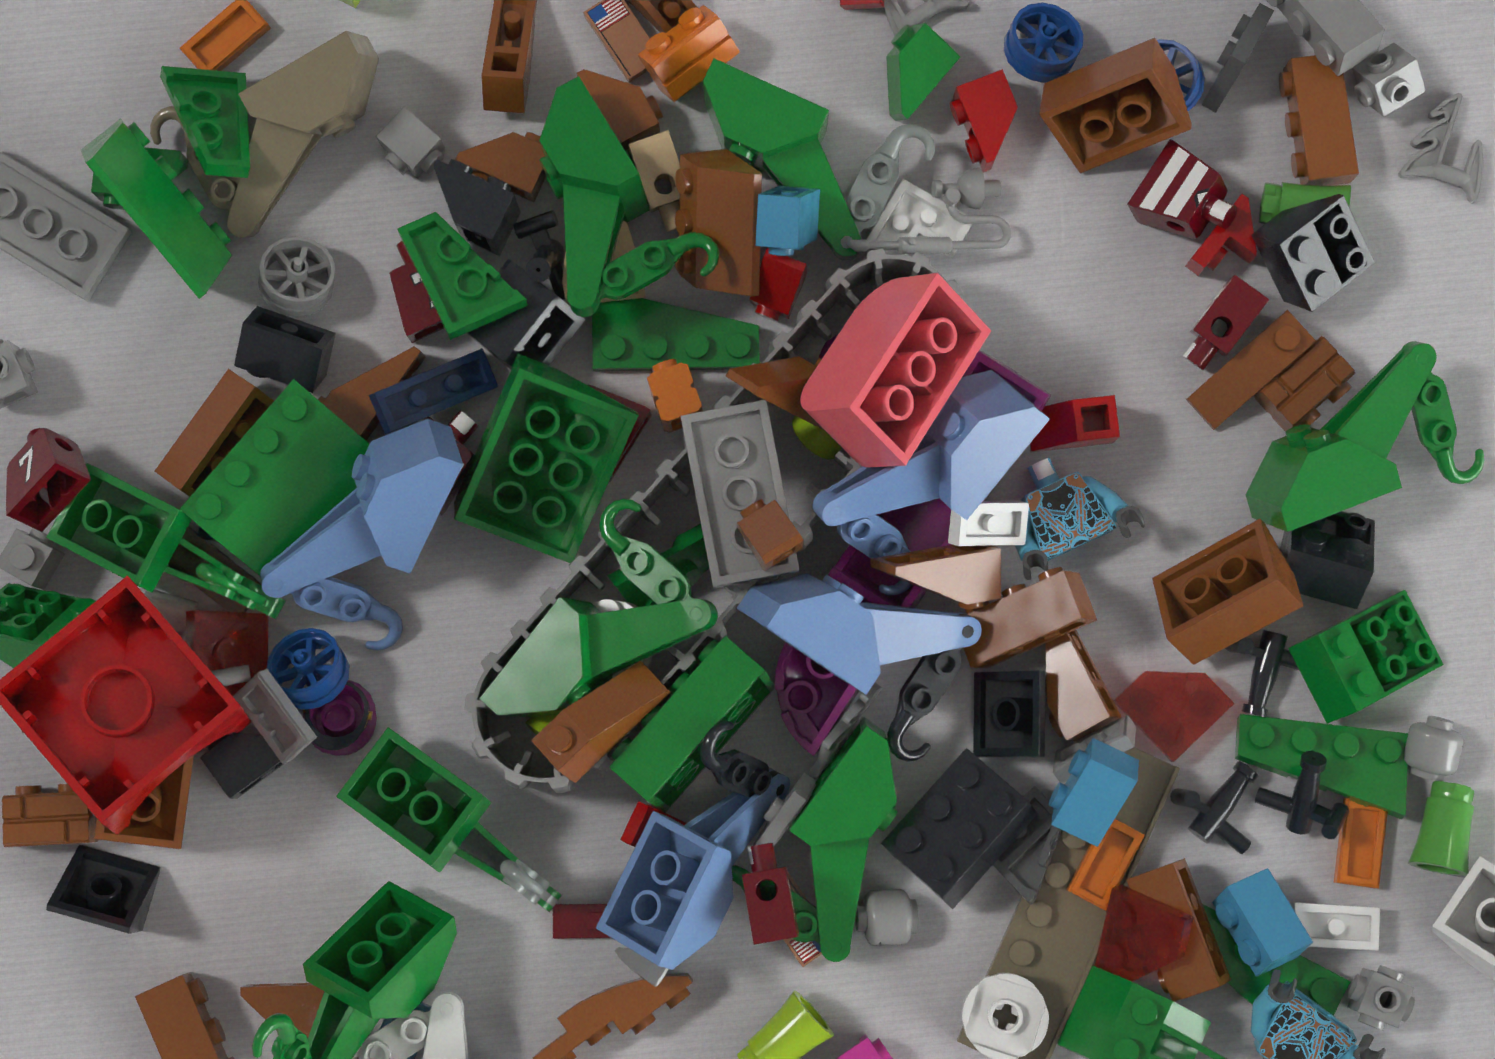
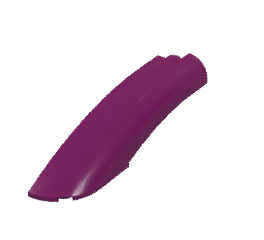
M980 350L962 376L965 377L992 370L1040 411L1043 410L1051 397V394L1019 375L1012 368ZM991 492L987 495V497H986L983 501H986V500H987V498L989 497V495L991 494ZM940 498L877 514L900 531L911 552L953 545L948 543L951 509ZM850 544L828 574L831 578L841 584H845L864 598L861 602L916 608L927 592L925 589L912 585L907 591L898 595L881 593L879 591L880 585L892 586L901 579L872 568L871 558ZM787 642L784 644L778 658L775 673V690H777L781 709L780 715L794 739L807 752L815 756L822 742L835 728L859 693V690L835 676Z

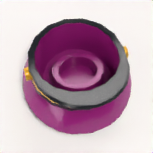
M350 680L347 681L342 692L331 702L319 708L303 710V718L317 736L311 743L321 752L334 756L350 755L363 748L371 739L376 727V708L370 693L359 683Z

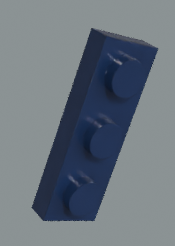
M481 348L368 396L384 433L388 434L499 386L484 350Z

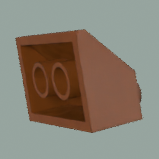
M1155 37L1044 83L1039 115L1079 173L1189 131L1192 127L1175 68Z
M728 149L680 154V169L676 171L675 176L676 187L680 193L679 210L675 214L676 229L679 236L690 232H697L711 237L718 246L720 256L714 271L703 277L700 274V270L707 264L708 254L702 248H693L685 252L675 263L677 272L695 288L745 296H758L760 246H756L758 194L762 193V173Z
M1261 518L1152 578L1166 638L1193 665L1303 607L1295 575Z
M194 756L172 772L143 800L130 819L131 824L118 835L101 824L97 819L94 839L181 849Z

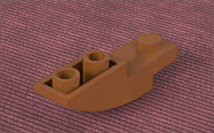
M688 973L666 974L657 987H654L642 978H638L602 990L562 1013L557 1019L566 1032L535 1054L533 1059H575L577 1056L572 1050L585 1040L590 1046L597 1043L611 1032L607 1025L611 1021L615 1023L622 1034L632 1029L636 1035L656 1020L652 1012L664 1003L671 1009L688 997L691 993L686 987L693 982V979Z

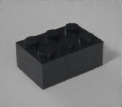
M966 748L881 844L951 909H954L1038 813L1026 798Z

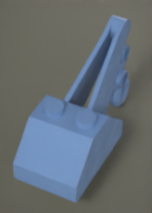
M992 370L962 377L906 466H862L843 480L817 494L812 505L813 511L826 525L837 526V532L841 538L869 558L911 552L900 531L877 514L940 498L951 510L965 520H968L1050 418ZM900 580L892 586L880 585L879 591L886 595H898L907 591L913 584Z
M425 419L371 441L365 455H358L352 469V478L355 479L357 488L282 553L263 566L260 572V579L264 593L273 598L292 594L295 602L300 607L346 622L362 620L384 622L389 627L387 636L379 641H367L365 646L367 649L376 651L393 646L401 637L403 630L402 619L397 612L381 604L363 587L331 576L379 556L383 557L386 566L411 573L463 466L452 428L448 425Z

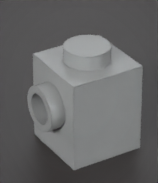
M405 106L376 135L380 145L389 153L385 159L402 175L410 171L418 179L424 171L427 174L431 173L434 170L436 160L442 161L444 157L442 152L445 150V146L441 138Z
M16 528L0 555V569L30 586L44 590L65 553L52 546L54 542L46 538V533L32 528L30 533Z

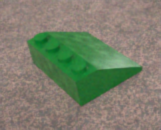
M120 118L81 149L85 163L200 299L207 293L231 258L232 254L226 245L232 240L216 221L210 226L199 214L205 207L189 188L183 193L172 181L178 175L161 155L155 160L145 148L150 143V140L137 124L133 122L127 127Z
M518 354L454 501V520L571 563L575 559L639 416L638 412L554 367Z
M293 379L182 505L180 510L184 511L189 518L260 576L264 565L282 553L357 488L355 479L352 478V469L358 455H365L369 443Z
M726 635L720 642L716 639L712 640L703 649L698 657L701 661L699 666L691 675L685 672L674 682L669 690L673 694L662 708L657 705L642 719L640 724L644 728L633 740L629 737L626 738L611 756L615 761L609 768L647 802L662 812L666 813L705 769L701 761L700 749L708 731L715 724L722 721H731L734 724L732 730H726L719 736L715 746V753L718 754L775 689V684L765 669Z

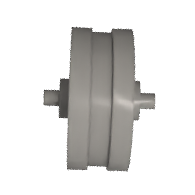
M294 236L276 241L266 249L261 257L258 278L261 297L270 308L282 315L302 317L318 312L325 307L332 296L336 271L333 257L324 246L309 238ZM290 256H299V257L292 258V259H290V260L287 258V257H290ZM306 258L314 261L317 265L308 267ZM278 261L284 270H270L268 268L272 263ZM326 273L328 282L324 285L311 277ZM267 280L285 282L275 290ZM306 287L317 292L310 297H305L304 294ZM289 293L292 296H297V298L285 296V294Z

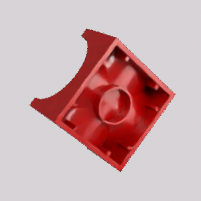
M128 575L0 679V705L101 824L116 835L131 824L130 819L143 800L184 762L217 739L230 733H239L251 723L241 705Z

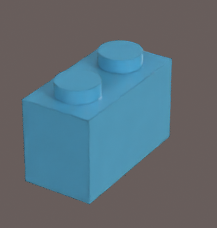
M777 186L758 194L756 246L769 247L768 253L772 255L790 256L794 255V250H804L805 245L817 240L820 189Z
M1092 738L1085 751L1079 749L1075 753L1068 769V773L1071 774L1065 784L1059 782L1050 797L1049 806L1053 807L1051 825L1098 847L1138 781L1139 759Z
M1268 868L1227 886L1212 902L1219 922L1228 929L1238 946L1241 959L1251 967L1256 977L1297 958L1313 943Z

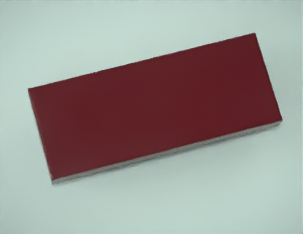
M556 904L553 907V939L611 938L596 929L607 904Z

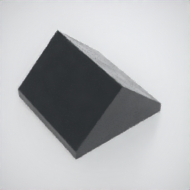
M1045 671L974 672V755L977 757H1045Z
M79 844L50 897L46 910L128 934L143 931L160 874V867Z

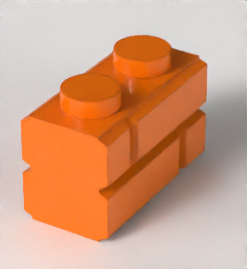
M704 5L700 8L695 7L685 11L678 20L679 24L667 33L661 32L652 36L646 42V49L638 54L639 59L650 73L657 87L673 102H676L704 80L714 58L727 63L740 53L720 18Z
M669 359L652 366L653 373H650L647 381L664 432L671 433L683 428L681 422L682 415L703 412L697 390L694 388V381L688 364H677L676 359Z

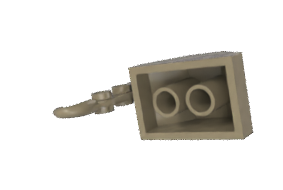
M344 31L238 93L249 115L257 118L249 144L250 171L248 178L205 175L184 130L188 162L212 204L229 212L227 227L234 236L240 238L255 236L321 137L330 136L331 134L334 138L341 137L355 129L354 121L364 116L379 62V57L367 36ZM174 106L161 109L152 119L150 135L156 145H159L162 141L160 128L167 120H176L183 128Z

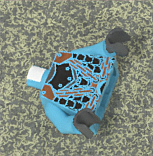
M1050 457L1027 468L1037 490L1025 495L1021 499L1022 502L1029 503L1025 545H1015L1023 562V573L1026 580H1031L1030 568L1041 567L1044 572L1049 570V560L1112 532L1117 528L1114 522L1118 523L1121 534L1125 538L1131 537L1130 530L1127 527L1128 523L1138 522L1142 528L1145 527L1142 513L1138 508L1128 506L1115 491L1093 477H1082L1077 471L1060 479Z
M1280 970L1273 971L1269 985L1265 987L1253 1002L1250 1032L1255 1038L1256 1051L1266 1059H1382L1386 1052L1385 1048H1382L1380 1051L1369 1049L1374 1039L1371 1034H1365L1359 1045H1354L1357 1039L1353 1030L1296 988L1298 982L1296 978L1291 983L1287 981L1284 984L1280 983Z

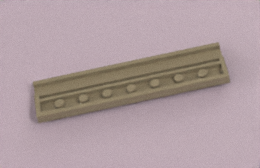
M1135 747L1124 752L1139 759L1138 781L1115 819L1141 832L1145 836L1106 911L1066 890L1090 843L1063 830L1061 831L1036 901L1030 905L1021 896L986 973V976L998 973H1013L1026 978L1039 990L1047 1006L1049 1024L1043 1041L1036 1049L1018 1059L1051 1058L1127 889L1128 883L1126 879L1131 878L1179 773V767L1173 766ZM1004 1004L1002 1010H994L993 1017L998 1019L997 1027L1005 1029L1008 1023L1015 1024L1017 1016L1011 1013V1005ZM962 1026L957 1042L978 1051L967 1038Z

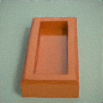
M235 0L184 43L180 50L197 69L222 71L267 33L271 27L247 0Z
M1343 798V804L1349 808V814L1339 832L1334 883L1379 889L1388 812L1370 805L1367 807L1350 801L1349 798Z
M1114 819L1099 846L1089 845L1066 890L1106 911L1145 835Z

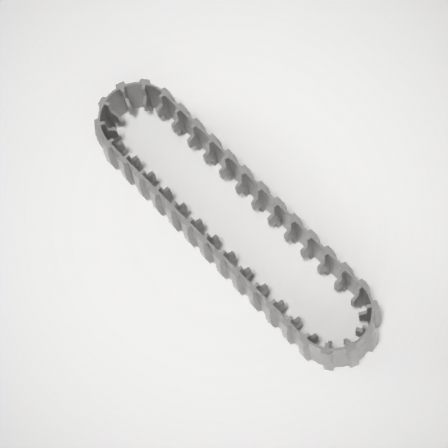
M883 248L868 251L865 260L855 264L848 270L838 268L827 279L824 289L825 294L817 302L810 299L798 311L797 325L789 333L781 331L769 343V355L762 363L797 357L793 350L808 333L814 338L819 335L825 341H828L831 338L832 331L821 319L836 302L842 308L847 304L855 310L860 304V300L850 291L854 287L870 281L871 289H877L883 285L882 279H896L939 272L930 266L929 257L918 252L908 257L903 255H887ZM939 273V275L962 298L963 292L961 291L955 279L947 281ZM740 386L731 397L723 395L712 406V410L745 404L753 393ZM685 437L683 438L685 448L673 461L666 458L655 469L657 479L644 493L637 490L629 498L640 504L642 509L640 512L629 509L615 524L616 530L623 536H626L642 517L648 523L650 521L657 528L662 525V521L650 511V508L669 487L673 488L676 492L678 490L685 497L691 493L690 489L679 479V476L690 465ZM840 451L834 457V460L845 470L844 478L862 467L852 457L848 459ZM812 483L806 487V492L814 499L821 492ZM815 512L801 526L795 521L792 522L804 539L803 547L799 551L805 550L813 540L811 528L820 519ZM600 531L597 534L601 541L586 557L578 555L568 565L572 573L557 590L549 587L540 596L539 599L543 605L529 621L526 622L520 619L511 628L510 632L513 638L500 653L490 652L481 661L484 672L477 683L475 692L467 694L465 698L464 710L472 713L473 725L477 736L472 742L473 750L478 758L491 759L497 766L505 771L504 779L506 783L517 789H524L531 782L549 783L556 793L572 791L575 783L557 771L556 768L553 769L555 777L537 778L528 775L531 769L529 765L534 755V752L529 750L525 751L520 763H517L515 768L510 765L497 749L514 736L511 731H506L495 738L490 736L487 724V710H492L479 698L559 597L569 598L585 580H588L600 591L605 588V585L592 574L612 551L602 538ZM781 575L753 580L744 590L733 584L723 586L732 595L734 601L717 618L715 625L706 630L685 655L673 646L666 649L678 663L661 681L662 684L668 689L680 674L687 672L691 675L699 666L695 657L704 647L714 639L720 642L725 635L727 636L724 625L737 611L741 612L736 608L750 587L760 585L765 580L769 582L777 581ZM669 694L658 704L661 708L670 699ZM638 723L625 736L634 739L642 730L640 724ZM616 745L587 773L594 768L606 771L614 762L610 752Z

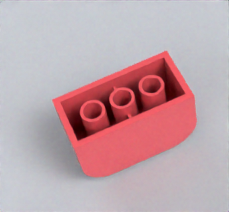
M939 273L893 279L871 292L851 314L805 384L800 398L801 406L860 466H906L991 330Z

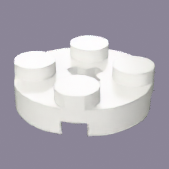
M998 973L983 977L969 990L963 1002L961 1020L967 1038L980 1053L992 1059H1018L1036 1049L1043 1041L1048 1029L1049 1012L1042 994L1032 982L1017 974ZM1004 1004H1009L1012 1006L1011 1013L1017 1016L1015 1024L1008 1023L1005 1029L997 1027L998 1019L993 1017L995 1009L1002 1010Z

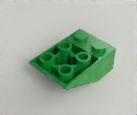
M6 584L0 589V660L15 668L92 605L95 600L59 594L56 591L25 587L21 584Z
M1402 590L1288 648L1327 724L1368 707L1444 665L1406 590Z

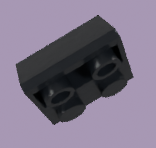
M437 159L434 164V170L459 234L467 242L500 256L514 228L513 225L521 213L515 195L510 192L512 187L494 177L489 176L487 181L472 175L474 171L472 168L457 160L451 159L449 164Z
M1341 194L1283 210L1251 235L1283 301L1311 312L1375 263L1344 195Z
M508 259L498 272L501 278L526 298L528 306L472 330L467 334L510 370L518 354L549 366L586 319L575 315L570 306L542 283L532 281L527 276L525 270Z
M1341 511L1289 532L1284 531L1280 551L1295 575L1300 594L1358 609L1374 573L1375 520L1365 518L1357 513Z

